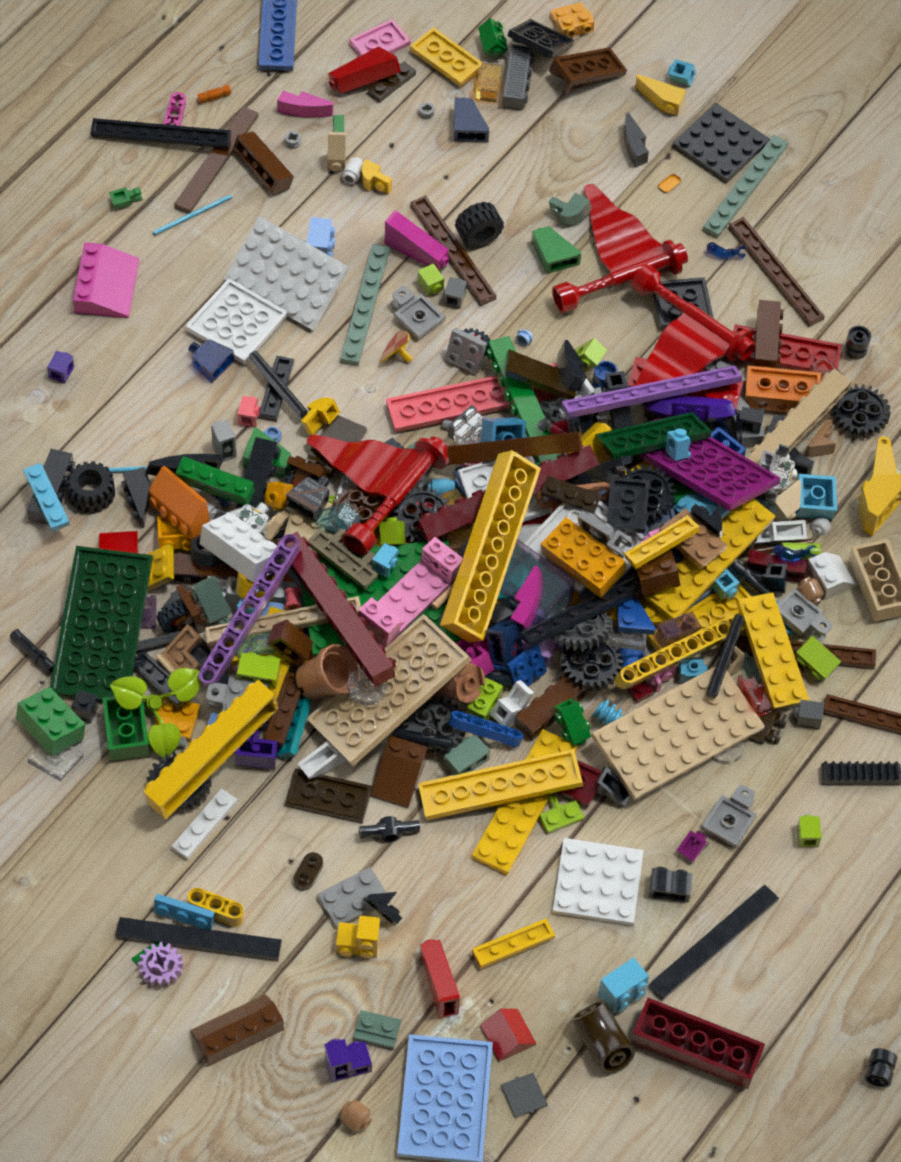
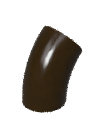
M606 1000L591 1004L571 1018L581 1039L603 1073H616L628 1066L633 1060L635 1049L614 1017Z

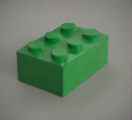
M50 686L17 703L16 719L51 756L84 739L86 724Z
M115 696L102 698L110 761L150 756L143 699L137 708L125 709L118 704Z

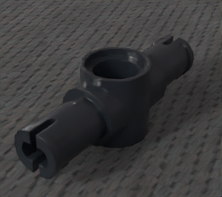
M394 816L383 817L376 825L359 826L360 839L378 837V839L382 838L384 842H394L403 834L420 832L419 820L401 822V820H397Z

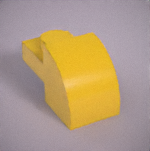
M366 159L362 164V184L364 188L371 191L375 187L377 190L389 194L392 191V178L381 173V166Z
M328 397L319 398L307 406L309 412L301 420V423L307 434L314 435L324 423L330 424L340 413V410L334 399Z

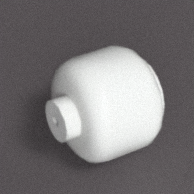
M818 517L811 523L810 529L817 536H826L831 529V524L826 518Z

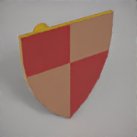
M398 331L382 354L381 363L395 352L407 363L412 360V357L405 351L406 343L409 342V333L407 331Z

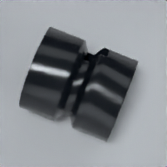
M859 325L849 330L844 348L848 357L862 359L867 355L871 340L869 329Z
M882 1048L872 1049L869 1058L870 1065L867 1066L864 1077L865 1080L878 1087H889L894 1075L893 1070H895L898 1060L897 1055L890 1050Z

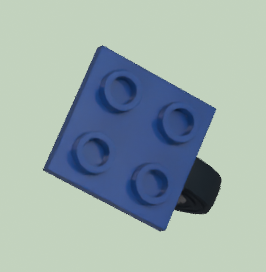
M539 644L527 648L509 662L507 666L493 664L494 670L487 674L485 678L502 686H514L517 681L521 680L528 687L547 672Z

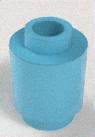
M449 478L431 479V482H428L427 487L430 488V492L437 489L436 495L443 493V497L455 495L454 480Z

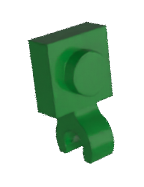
M124 187L109 192L114 209L132 205L131 201L139 202L143 200L140 187L129 191Z

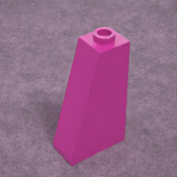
M396 210L385 221L384 244L425 266L434 264L438 271L442 267L445 268L447 266L449 250Z

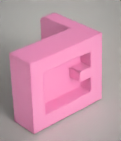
M676 666L648 678L650 685L654 686L656 692L660 691L661 680L667 681L674 677Z

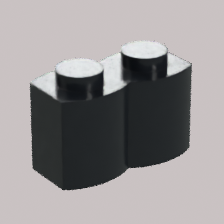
M661 866L652 868L649 897L689 902L692 873L684 869L671 871Z

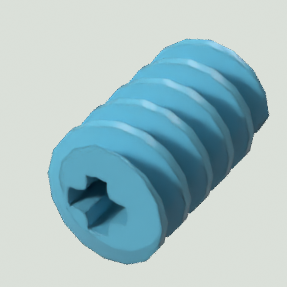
M609 699L601 702L591 718H594L598 715V723L605 720L604 726L622 717L623 709L620 708L615 711L616 704L609 707Z

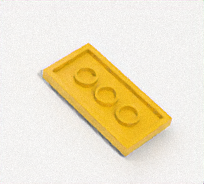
M434 27L410 45L411 52L460 87L484 68L483 62Z

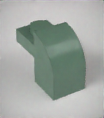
M577 193L573 194L568 203L553 196L549 200L551 212L560 216L562 224L575 225L582 222L592 209L590 200Z

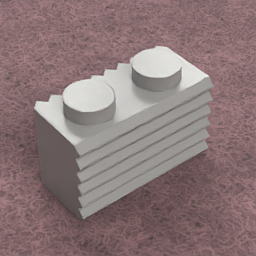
M217 421L212 424V447L215 453L223 455V462L236 458V436L229 421Z

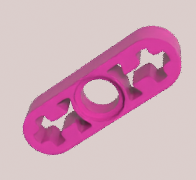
M175 92L170 96L164 124L171 125L172 122L174 125L181 126L186 107V96L183 93ZM172 112L179 113V115L175 117L171 116L170 114Z

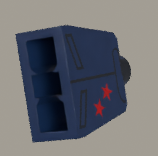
M501 621L485 630L492 664L507 666L522 649L523 644L519 632L523 631L524 628L520 627L518 623Z

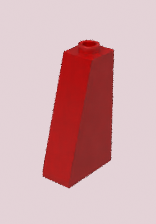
M378 46L329 72V85L333 90L344 93L401 72L398 58Z
M440 939L426 940L420 944V955L438 1018L458 1015L460 995Z

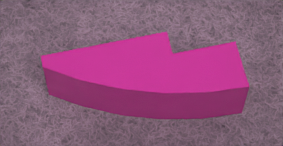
M282 91L277 100V112L298 117H329L334 114V102L303 91L299 96Z
M536 565L515 596L519 605L511 616L512 621L518 623L524 629L529 628L533 622L541 599L543 576L541 570Z

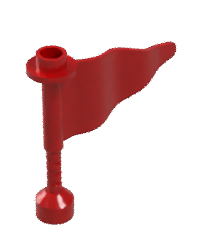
M587 184L584 187V193L586 198L590 200L592 207L589 214L597 252L601 262L610 273L608 276L579 287L567 281L552 287V296L557 309L563 314L576 309L583 296L631 281L638 269L645 264H649L656 270L669 267L673 274L682 273L683 265L688 263V255L681 243L674 244L670 239L664 241L663 244L656 241L634 215L616 207L596 185Z
M649 264L640 267L631 281L632 289L642 296L655 293L682 313L678 319L667 325L662 332L634 386L699 373L708 364L723 356H726V359L730 362L738 358L745 361L753 353L756 343L751 340L753 335L751 330L745 328L738 334H735L691 302H686L661 285L660 272Z
M311 435L306 442L309 447L316 450L334 469L343 473L363 492L385 497L384 502L365 524L353 523L342 535V541L345 546L359 556H365L376 544L374 530L388 513L400 504L430 467L443 469L449 462L447 445L435 436L429 439L420 438L415 443V448L411 449L396 448L377 440L345 442L320 435Z

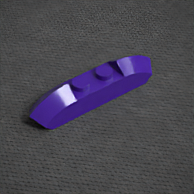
M677 395L648 401L642 405L647 412L664 418L693 412L701 421L717 422L730 419L737 414L733 402L728 399Z

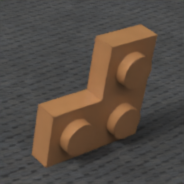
M187 624L165 648L162 654L176 669L188 668L198 670L202 665L190 652L203 638Z

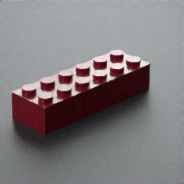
M648 997L631 1039V1043L746 1089L750 1087L765 1047L763 1042Z

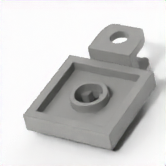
M403 286L393 292L392 297L394 300L392 301V307L396 310L394 317L418 340L445 321L446 316L422 294L415 298V295ZM416 315H423V319H417Z
M581 511L577 516L579 527L622 559L624 555L623 551L618 548L619 544L622 543L630 548L633 546V540L619 530L614 534L613 527L610 524L598 521L597 517L592 513L588 512L587 514Z
M795 588L777 604L783 623L799 636L804 634L809 639L811 636L815 637L814 633L819 635V638H815L821 643L826 638V633L833 627L823 616L824 612L811 601H808Z
M229 677L228 685L211 683L207 689V703L210 707L226 711L231 706L232 701L244 694L246 687L256 681Z
M740 785L731 796V799L721 795L701 829L737 848L757 815L750 811L755 792L744 785ZM731 818L733 819V825H726L723 820Z

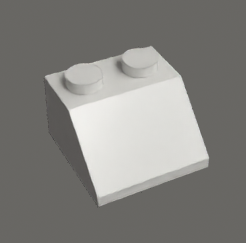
M824 552L808 559L806 573L811 579L816 578L825 591L822 596L824 600L858 586L839 555Z

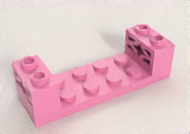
M434 537L422 549L420 562L378 602L371 597L359 609L358 617H363L367 630L371 629L376 637V641L386 648L455 582L463 558Z

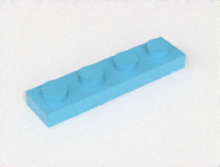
M39 463L23 469L24 475L51 531L69 526L70 523L42 464Z

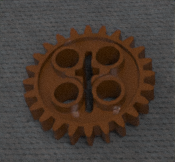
M350 486L349 491L343 489L344 494H337L338 499H333L334 505H332V511H330L333 523L336 524L337 529L342 528L344 531L353 523L365 524L384 502L385 497L367 494L358 487L353 488ZM392 510L382 520V522H385L386 518H390L389 514L392 513Z

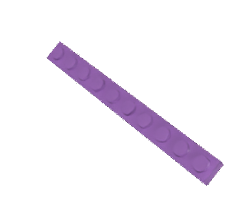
M734 365L562 401V409L568 418L731 385L742 382V375Z

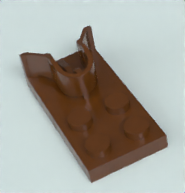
M608 47L554 57L549 72L561 79H565L568 83L565 93L569 95L571 89H577L584 83L624 76L627 69L612 49Z

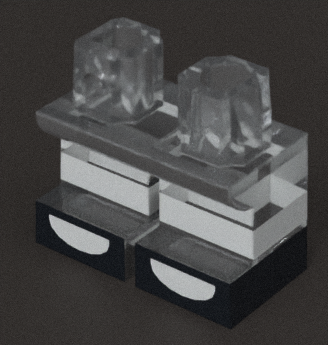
M471 405L449 425L448 437L458 444L481 442L479 435L482 433V419L488 417H482L477 413V408Z

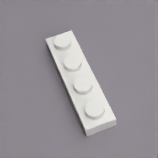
M221 788L172 845V850L186 860H189L238 803L237 798Z

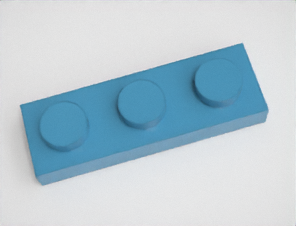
M157 894L154 899V913L191 924L201 929L212 930L214 926V911Z

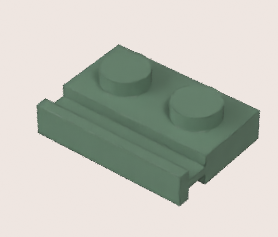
M361 1010L353 1041H365L366 1044L394 1050L401 1019Z

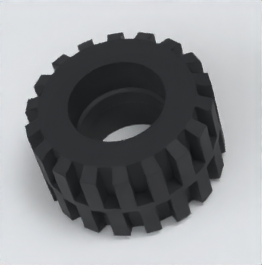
M481 202L469 206L458 215L455 221V228L464 244L470 248L486 246L497 239L504 229L502 218L495 206L490 202Z
M91 461V463L83 462V465H76V469L72 468L70 474L67 475L68 498L72 506L75 505L77 510L82 509V512L85 513L87 511L94 513L96 510L100 512L103 507L106 509L109 507V503L113 502V497H115L113 474L111 471L109 472L107 466L103 467L102 463L96 464L95 461ZM88 484L99 485V487L94 490L82 489L84 486Z

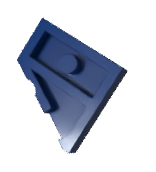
M631 598L617 605V632L655 635L656 628L637 598Z

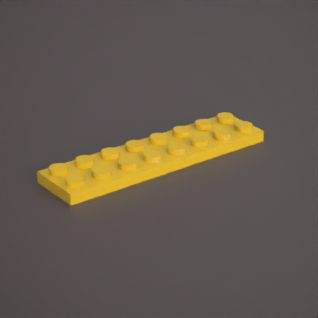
M754 498L732 509L722 518L723 536L720 539L727 544L726 550L701 570L684 556L676 564L681 586L648 594L645 599L673 622H676L773 522L775 515Z
M542 729L526 759L574 749L576 753L578 745H573L570 741L565 742L563 738ZM553 793L500 804L475 848L472 859L508 875L538 822L540 814L543 813L548 804V797L553 795Z
M571 749L421 782L418 785L427 821L582 787L583 782L575 750Z

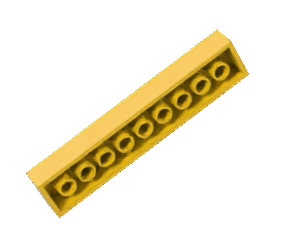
M513 450L499 453L440 624L441 627L469 643L484 640L485 630L488 628L541 469Z

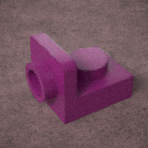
M690 830L677 851L695 862L704 847L709 845L706 841L707 836L698 830L696 833Z

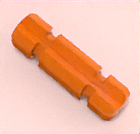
M227 84L222 86V88L217 87L206 91L207 93H199L198 100L200 103H205L208 99L211 101L223 97L222 95H230L231 88Z

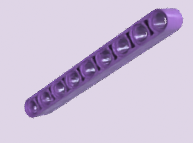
M287 534L281 539L201 668L199 678L205 687L208 688V685L211 683H219L300 551V544L295 535ZM289 542L295 543L293 548H286ZM278 559H285V562L282 565L276 564V561ZM268 575H275L272 581H266L265 579ZM264 591L263 597H255L257 592ZM248 608H255L252 614L245 613ZM238 624L245 625L241 631L235 630ZM227 641H234L232 647H225ZM223 657L224 661L221 664H215L216 658ZM207 674L214 675L210 681H206L204 678Z

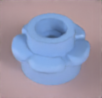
M518 330L516 336L518 344L521 346L531 344L533 341L531 332L528 330Z

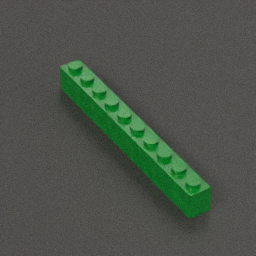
M510 336L488 341V349H486L487 358L492 361L493 372L498 375V383L504 389L505 400L510 403L511 414L515 415L516 418L526 421L525 437L551 435L552 433L549 432L548 428L543 432L537 427L539 421L544 419L545 416L531 385L505 375L506 353L509 349L516 352ZM561 453L533 456L535 464L540 467V463L548 459L552 462Z

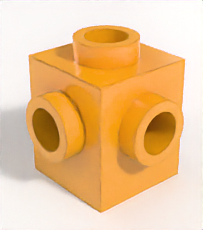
M282 482L267 483L265 505L271 506L272 510L283 511V508H288L286 506V494L293 489V484Z

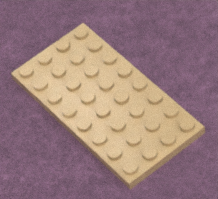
M424 614L385 648V655L388 658L391 657L396 665V668H394L396 676L375 688L361 669L359 684L354 691L346 695H332L307 717V720L352 766L359 762L471 661V658Z
M716 666L592 733V738L634 801L764 729V724L727 670L715 699L707 697L706 693Z

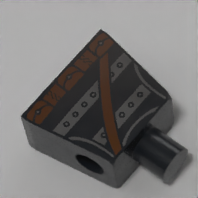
M321 476L317 481L306 477L286 494V506L316 523L329 501V489L327 488L330 484L329 480L324 476Z

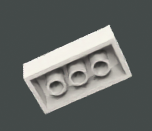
M230 512L202 525L200 545L252 582L256 581L277 547L273 542ZM282 558L276 561L277 565L282 564Z

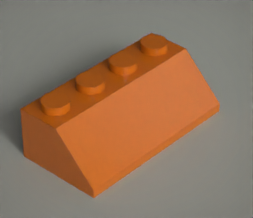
M161 467L148 490L150 496L149 503L153 509L160 512L162 517H166L174 527H178L183 535H187L193 540L198 535H201L202 525L210 522L207 501L167 467Z

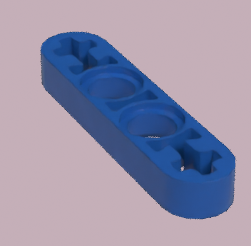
M453 711L448 720V723L456 729L511 746H519L523 739L522 732L517 729L460 711Z

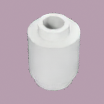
M360 158L349 159L342 173V178L346 183L354 184L359 180L363 164Z

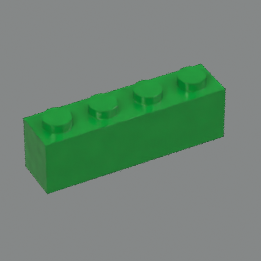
M184 456L176 471V476L188 486L243 506L249 505L255 492L254 482Z

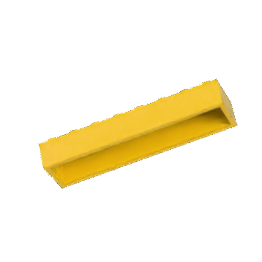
M259 680L249 684L244 694L236 697L232 701L231 706L226 711H222L212 725L209 724L204 728L202 735L198 739H193L189 743L188 748L183 753H179L169 767L166 766L161 770L159 777L155 781H150L146 785L143 792L148 805L166 820L279 709L275 694Z

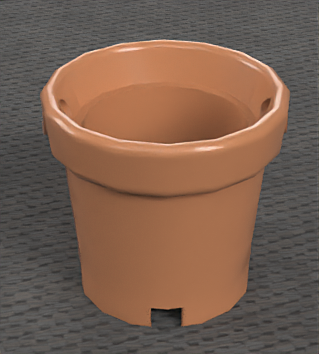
M332 644L321 649L316 657L303 663L297 669L296 683L298 688L302 687L305 691L302 694L310 700H318L331 695H346L354 691L358 686L361 675L360 667L346 647Z
M469 662L432 696L449 697L465 703L474 701L481 694L478 691L480 685H485L483 669Z

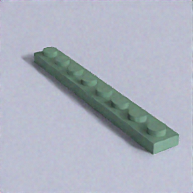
M775 135L771 137L703 226L704 232L719 238L786 150L789 142Z
M372 244L343 348L341 363L359 366L389 257L390 247Z

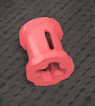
M296 587L285 589L286 611L302 608L300 603L301 590Z

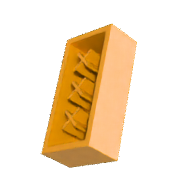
M567 517L541 543V550L544 556L600 598L605 595L626 571L625 560Z

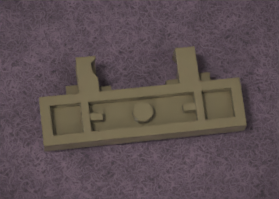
M342 528L335 535H328L322 529H319L307 540L313 550L364 590L378 578V573L372 570V559L375 557V554L370 551L361 559L344 548L342 535L346 531Z

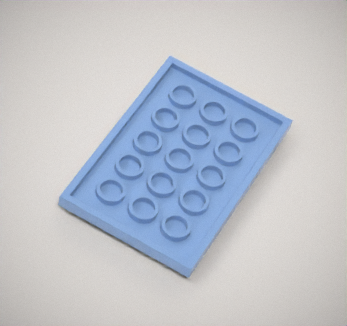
M409 1034L397 1157L449 1162H483L493 1042Z

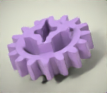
M162 942L159 943V947L151 944V950L145 948V955L140 954V962H138L140 976H144L145 982L151 980V986H154L155 983L159 984V988H162L163 983L170 986V980L176 982V975H182V970L180 969L183 968L182 955L177 954V948L171 950V944L169 943L166 947H163Z

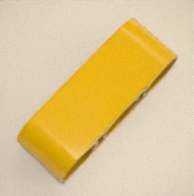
M193 888L188 892V903L214 911L215 921L231 927H238L243 923L244 910L240 903L201 888ZM196 898L201 899L200 902H193ZM215 905L220 906L219 909H212L211 907ZM233 912L239 913L238 916H231L230 914Z

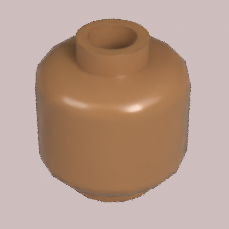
M807 577L797 584L796 590L808 601H811L814 605L822 601L821 597L825 591L816 578L811 579V577Z
M358 1100L347 1101L339 1112L341 1123L354 1132H358L362 1128L365 1130L372 1121L369 1118L371 1110Z

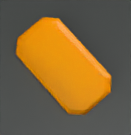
M671 174L659 183V189L668 193L681 183V178L676 174Z

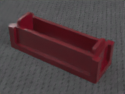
M756 550L750 551L747 567L753 571L766 572L768 563L787 564L788 580L800 582L804 579L807 560H797L756 552Z

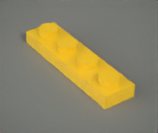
M687 515L624 553L625 559L637 569L700 532L699 526Z
M547 918L472 948V953L480 969L553 940L555 939V934Z

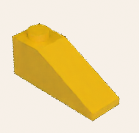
M637 74L635 88L661 111L678 116L685 102L686 90Z

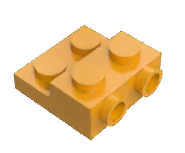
M582 2L550 10V16L558 32L567 37L594 31L595 21L590 11L585 9Z
M158 515L159 548L170 544L174 549L191 550L192 539L187 535H183L181 530L176 526L174 527L166 517Z

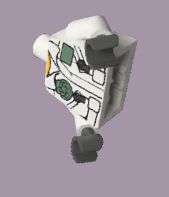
M779 444L775 449V453L766 450L762 452L759 465L781 478L779 485L765 492V501L775 503L777 492L781 491L782 488H788L791 479H795L797 476V471L794 469L795 462L790 460L788 454L790 447Z
M259 503L256 508L247 504L242 508L230 511V513L263 536L266 534L267 531L264 528L269 522V517L266 515L269 508L264 503ZM217 510L213 519H217L229 512Z

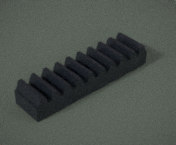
M824 761L820 766L822 785H901V768L898 761L893 764L890 761L885 764L882 761L877 764L874 761L870 764L867 761L859 763V761L851 763V761L843 763V761L839 763Z

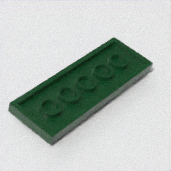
M693 412L598 433L595 434L594 441L613 460L665 448L667 432L676 429L686 430V435L690 438V442L709 438L712 431Z

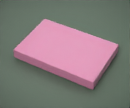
M391 19L349 39V44L361 56L378 46L393 54L410 46L411 41L395 21Z

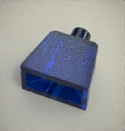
M207 339L202 345L192 342L188 351L193 353V366L211 383L235 361L233 349L211 339Z

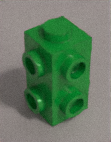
M489 18L478 27L479 37L482 41L483 52L487 56L498 59L508 51L507 39L503 32V25L492 18Z
M570 698L553 707L555 710V720L561 725L563 730L561 735L565 742L570 741L573 745H581L586 742V739L591 737L589 732L591 728L588 721L584 719L582 714L584 709L580 702Z

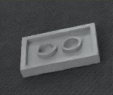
M369 867L318 893L317 898L338 930L339 922L351 923L359 919V916H365L375 911L374 908L362 899L365 895L386 893L372 868Z

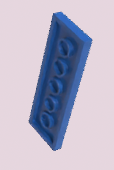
M263 0L259 70L293 71L297 0Z

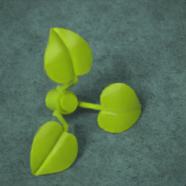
M179 668L174 670L168 678V686L173 691L159 696L155 694L144 696L147 685L138 677H123L110 684L116 701L123 708L135 709L140 706L143 699L144 707L152 710L160 725H152L149 728L148 741L152 749L161 757L165 758L166 753L170 755L176 749L181 739L179 728L172 723L164 724L157 710L162 705L161 699L175 694L179 701L191 700L197 694L201 684L199 678L200 671L197 669Z

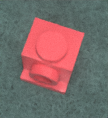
M242 396L238 410V424L251 427L257 426L260 406H257L258 399L256 397Z

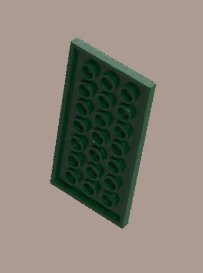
M76 546L50 685L57 695L76 697L78 691L81 690L96 695L99 701H103L102 698L114 696L110 688L112 682L123 677L133 676L153 555Z

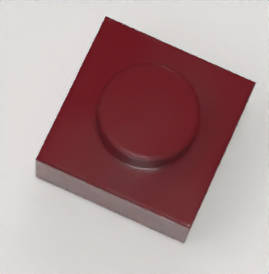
M646 680L626 689L637 704L651 697L654 693Z

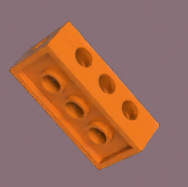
M747 366L744 401L749 407L757 410L765 408L767 411L788 413L790 409H795L798 406V402L803 396L807 397L810 394L809 391L815 384L819 385L821 373Z

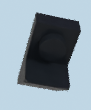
M695 503L691 508V513L715 535L721 538L723 536L721 505L710 515L707 508L702 505L698 506Z
M604 767L595 783L597 797L607 795L619 807H625L631 795L619 777L609 768Z
M397 892L369 894L362 898L392 925H396L401 921L400 911L393 905H387Z

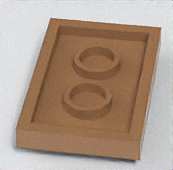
M685 508L659 529V532L688 515L699 526L700 532L674 547L701 570L726 550L727 544Z

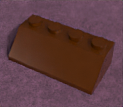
M264 994L190 1031L208 1066H211L283 1031L284 1020L275 1003Z

